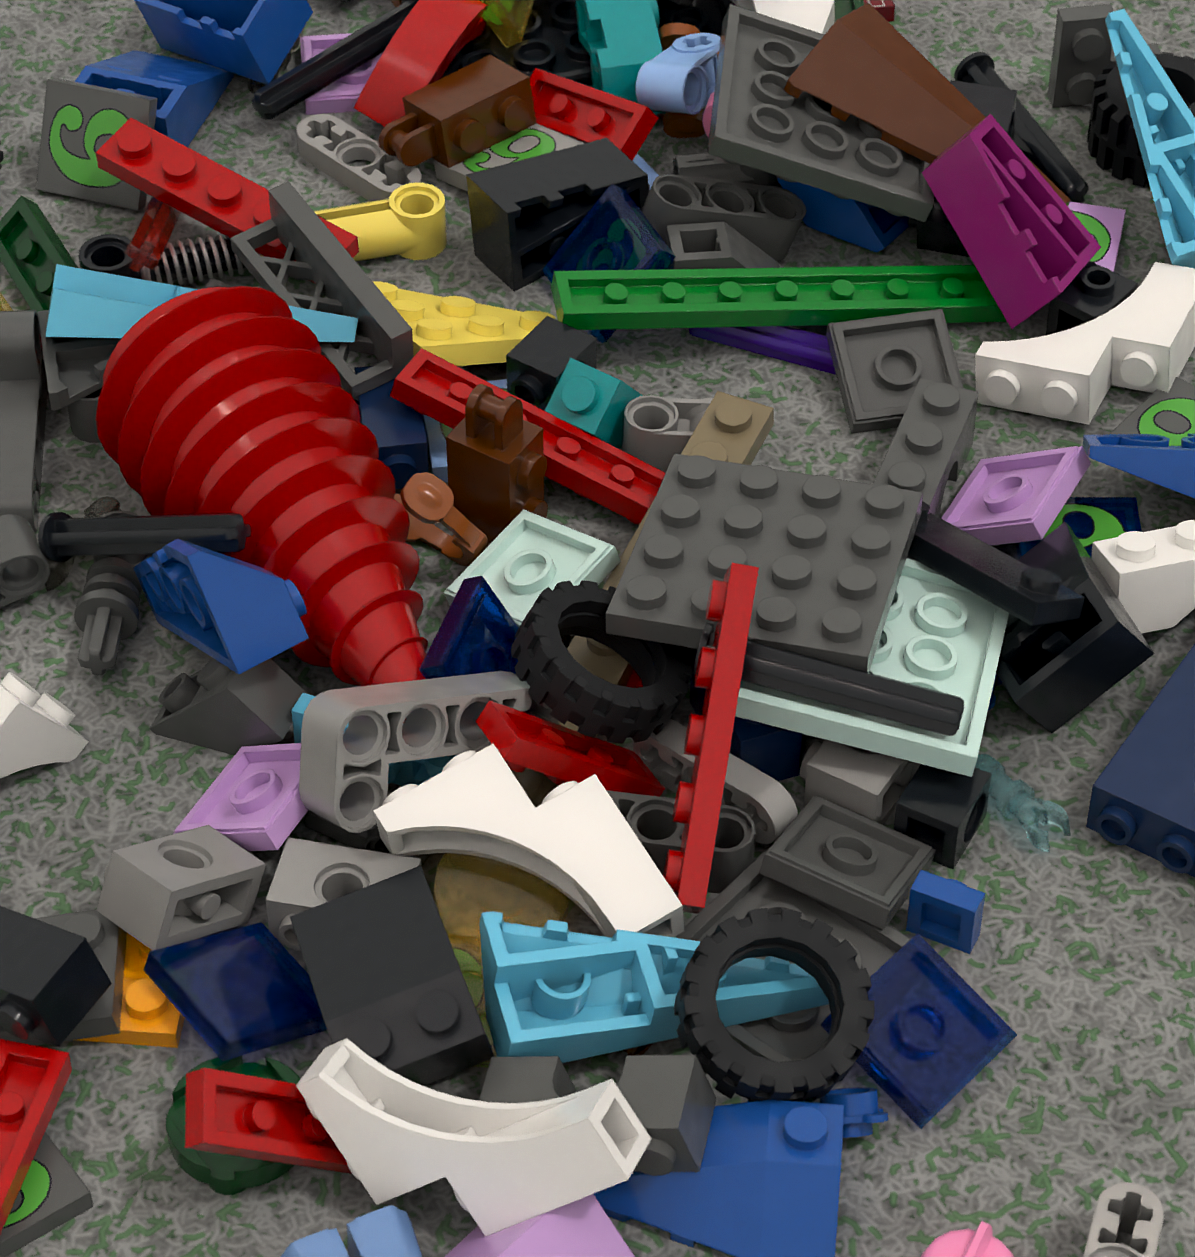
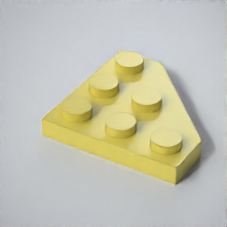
M372 281L412 328L414 356L422 348L456 366L505 363L506 355L546 316L555 319L554 315L547 312H522L479 304L467 297H441L398 289L397 286L386 282Z

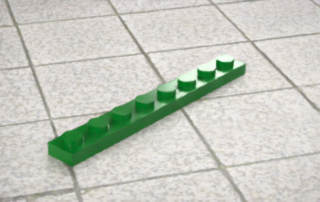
M975 265L554 271L551 284L558 321L578 330L811 326L943 309L946 323L1007 322Z

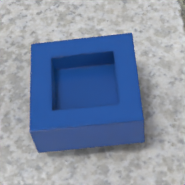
M920 870L910 889L906 931L970 954L980 936L985 893L970 888L960 881L946 879Z

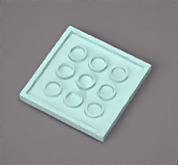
M906 558L869 673L961 697L964 700V711L959 729L954 736H946L745 681L740 683L735 716L972 777L978 758L1009 613L924 564Z

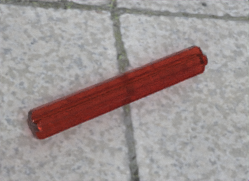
M151 197L125 251V254L132 258L129 265L132 271L139 273L143 266L152 270L158 266L182 212Z

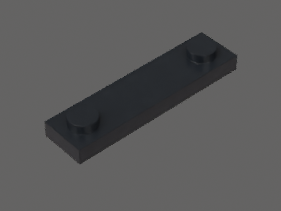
M922 501V513L908 552L909 557L1031 626L1080 619L1085 597L1060 584L1061 577L1045 569L1030 568L930 513V506Z

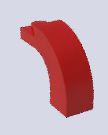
M419 0L404 19L381 55L354 109L384 127L405 116L403 97L441 79L458 52L468 42L483 33L491 18L484 13L487 5L479 0Z

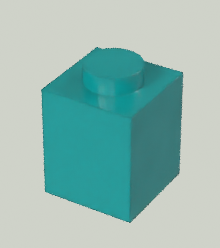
M570 358L545 411L620 449L622 446L626 405L632 399L643 395L620 379Z

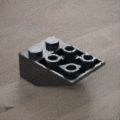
M1066 522L1062 523L1021 556L1018 561L1030 568L1045 569L1061 577L1060 584L1085 597L1080 619L1031 626L1009 613L996 670L998 677L1015 704L1051 733L1058 730L1155 654Z

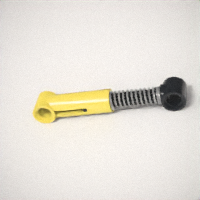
M409 183L395 189L389 199L314 211L317 216L358 237L359 253L353 258L355 261L400 255L403 258L412 260H426L437 256L447 245L445 196L439 188L431 184ZM219 233L216 235L215 240L210 235H207L205 242L202 238L197 237L195 244L189 238H187L185 245L180 240H177L175 247L170 242H167L165 249L157 243L154 251L149 245L146 248L142 246L140 248L135 247L134 243L125 236L102 234L92 237L79 249L81 269L159 283L168 281L170 285H173V280L176 279L182 285V278H188L189 283L192 284L194 276H198L199 281L202 282L203 275L208 274L211 280L213 273L217 272L218 276L222 279L223 271H228L229 276L232 277L233 270L238 269L239 274L242 275L243 268H246L232 251L231 238L225 236L224 239Z

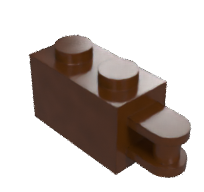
M490 54L403 97L405 116L387 124L382 129L379 135V146L382 151L391 156H397L401 163L409 167H414L433 158L450 168L536 124L530 77Z
M484 384L477 385L468 397L465 407V418L446 437L448 486L454 496L453 506L474 526L486 534L488 542L491 543L523 509L546 518L548 504L544 501V476L547 469V458L544 456L543 428L523 420L522 401L512 396L507 397L505 400L494 396L491 387Z

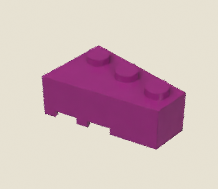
M991 114L945 149L922 172L1011 329L1060 295L1101 248Z

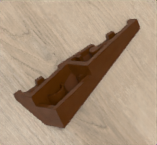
M869 3L837 19L789 77L784 87L785 92L797 99L805 91L831 104L830 115L844 122L852 114L870 123L882 132V141L929 164L985 118L954 85ZM1033 164L1035 168L1039 171V173L1044 177V179L1049 183V185L1054 189V191L1068 206L1071 200L1035 164Z

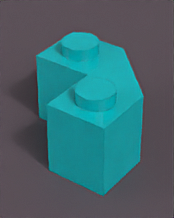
M576 0L579 41L590 54L592 87L638 103L636 80L639 70L646 61H650L663 52L657 29L659 27L657 1ZM651 110L654 114L666 113L662 111Z

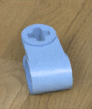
M696 33L682 36L672 43L673 45L650 61H646L641 66L636 80L638 103L647 106L653 111L691 115L699 113L707 105L710 95L715 91L718 65L717 52L720 48V36L712 33Z

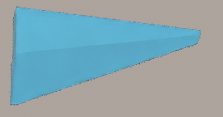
M1125 9L1110 12L1105 21L1168 255L1172 265L1195 268V117Z
M56 264L45 337L122 338L135 323L156 307L177 296L198 289ZM289 306L293 319L308 326L317 336L318 342L355 341L358 318Z
M500 912L481 913L479 926L486 1018L498 1057L559 1056L561 1062L566 1063L678 1038L677 1029L680 1025L679 1016H675L674 1013L675 998L680 989L679 982L682 974L701 941L618 929L613 937L570 932L568 931V922L547 920L542 928L504 922L503 913ZM767 956L765 959L745 958L730 966L720 979L716 993L719 1018L725 1027L829 1004L828 998L813 976L796 964L772 956Z

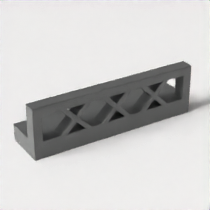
M289 181L268 190L271 219L231 237L232 251L263 289L276 293L286 301L288 306L358 318L356 329L358 336L355 335L354 342H319L322 355L335 365L340 375L341 385L353 398L395 379L414 357L412 328ZM277 238L287 248L284 259L259 256L254 250ZM293 277L314 281L317 285L314 296L288 292L285 288L288 278ZM352 351L375 355L380 363L355 374L346 361L349 352Z

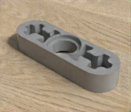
M315 114L304 118L297 125L296 133L299 155L305 161L370 202L389 199L392 192L402 185L422 183L421 172L416 166L409 167L404 165L397 159V156H391L382 151L378 142L336 116ZM354 160H367L371 162V164L365 166L347 165Z
M669 719L663 730L657 735L652 732L648 740L637 743L633 742V750L658 781L677 794L680 781L691 783L695 756L684 754L687 728ZM729 753L721 805L736 807L747 813L754 822L755 841L761 844H770L798 816L796 804L786 788L777 780Z

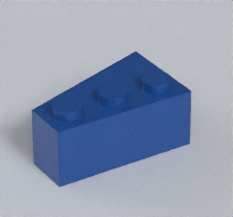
M134 0L160 48L266 85L272 81L313 13L307 0Z

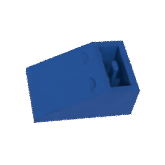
M133 50L85 66L75 82L158 98L154 130L188 147L233 79L234 73L207 64Z

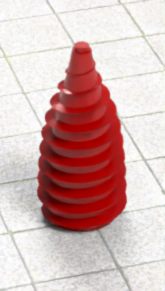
M210 287L194 290L161 304L142 317L121 338L107 362L103 376V387L98 398L96 426L98 437L105 452L119 464L120 471L126 482L142 497L144 506L150 515L239 513L243 518L244 524L250 525L251 536L246 537L245 548L242 551L221 554L262 567L284 579V581L290 579L295 584L307 609V614L300 618L309 638L291 648L302 661L313 666L331 667L332 672L342 682L357 686L436 678L426 653L428 641L426 638L420 637L416 623L423 610V598L416 591L409 590L417 577L420 563L417 551L411 545L405 543L410 528L409 514L405 507L394 499L396 492L395 478L391 469L378 460L379 447L376 437L367 426L361 424L358 404L350 393L341 388L340 375L335 365L322 355L317 336L308 326L293 319L292 312L285 300L276 293L260 287Z

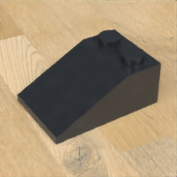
M421 865L290 916L332 1044L348 1038L364 1053L389 1070L422 1086L495 1057Z

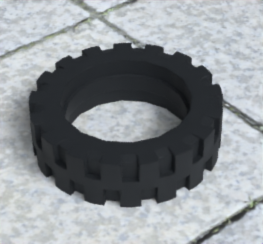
M581 580L578 586H573L571 581H563L557 583L553 591L549 587L540 593L514 636L516 639L511 648L512 658L518 659L514 667L520 681H527L530 686L528 694L538 705L545 703L552 709L550 715L564 725L569 721L579 726L577 732L592 738L600 734L606 736L607 742L624 743L626 738H632L637 743L648 740L652 732L655 735L660 733L690 688L688 682L692 678L693 670L692 664L685 663V659L688 656L686 647L607 634L606 612L616 590L614 587L610 586L608 590L598 588L597 582ZM575 635L591 638L612 648L630 663L640 677L643 687L631 688L615 685L593 675L572 657L562 643L561 636Z
M768 908L754 909L748 911L744 919L737 920L733 916L720 923L715 932L710 936L706 935L696 948L679 982L680 989L675 998L674 1013L675 1016H679L680 1020L677 1035L682 1049L689 1047L692 1055L697 1056L705 1075L708 1074L717 1082L714 1089L731 1099L734 1094L748 1098L747 1102L770 1099L803 1102L808 1098H813L815 1101L830 1092L837 1082L843 1080L864 1050L870 1037L868 1029L874 1020L875 1003L874 1001H869L867 994L872 987L870 976L866 968L859 970L855 962L858 953L846 939L840 943L831 935L833 928L817 918L814 923L801 919L802 912L791 909H782L780 914H768ZM772 956L793 962L813 976L828 998L832 1018L828 1039L819 1051L803 1060L777 1062L753 1055L734 1041L719 1018L716 1003L719 981L730 966L745 958Z

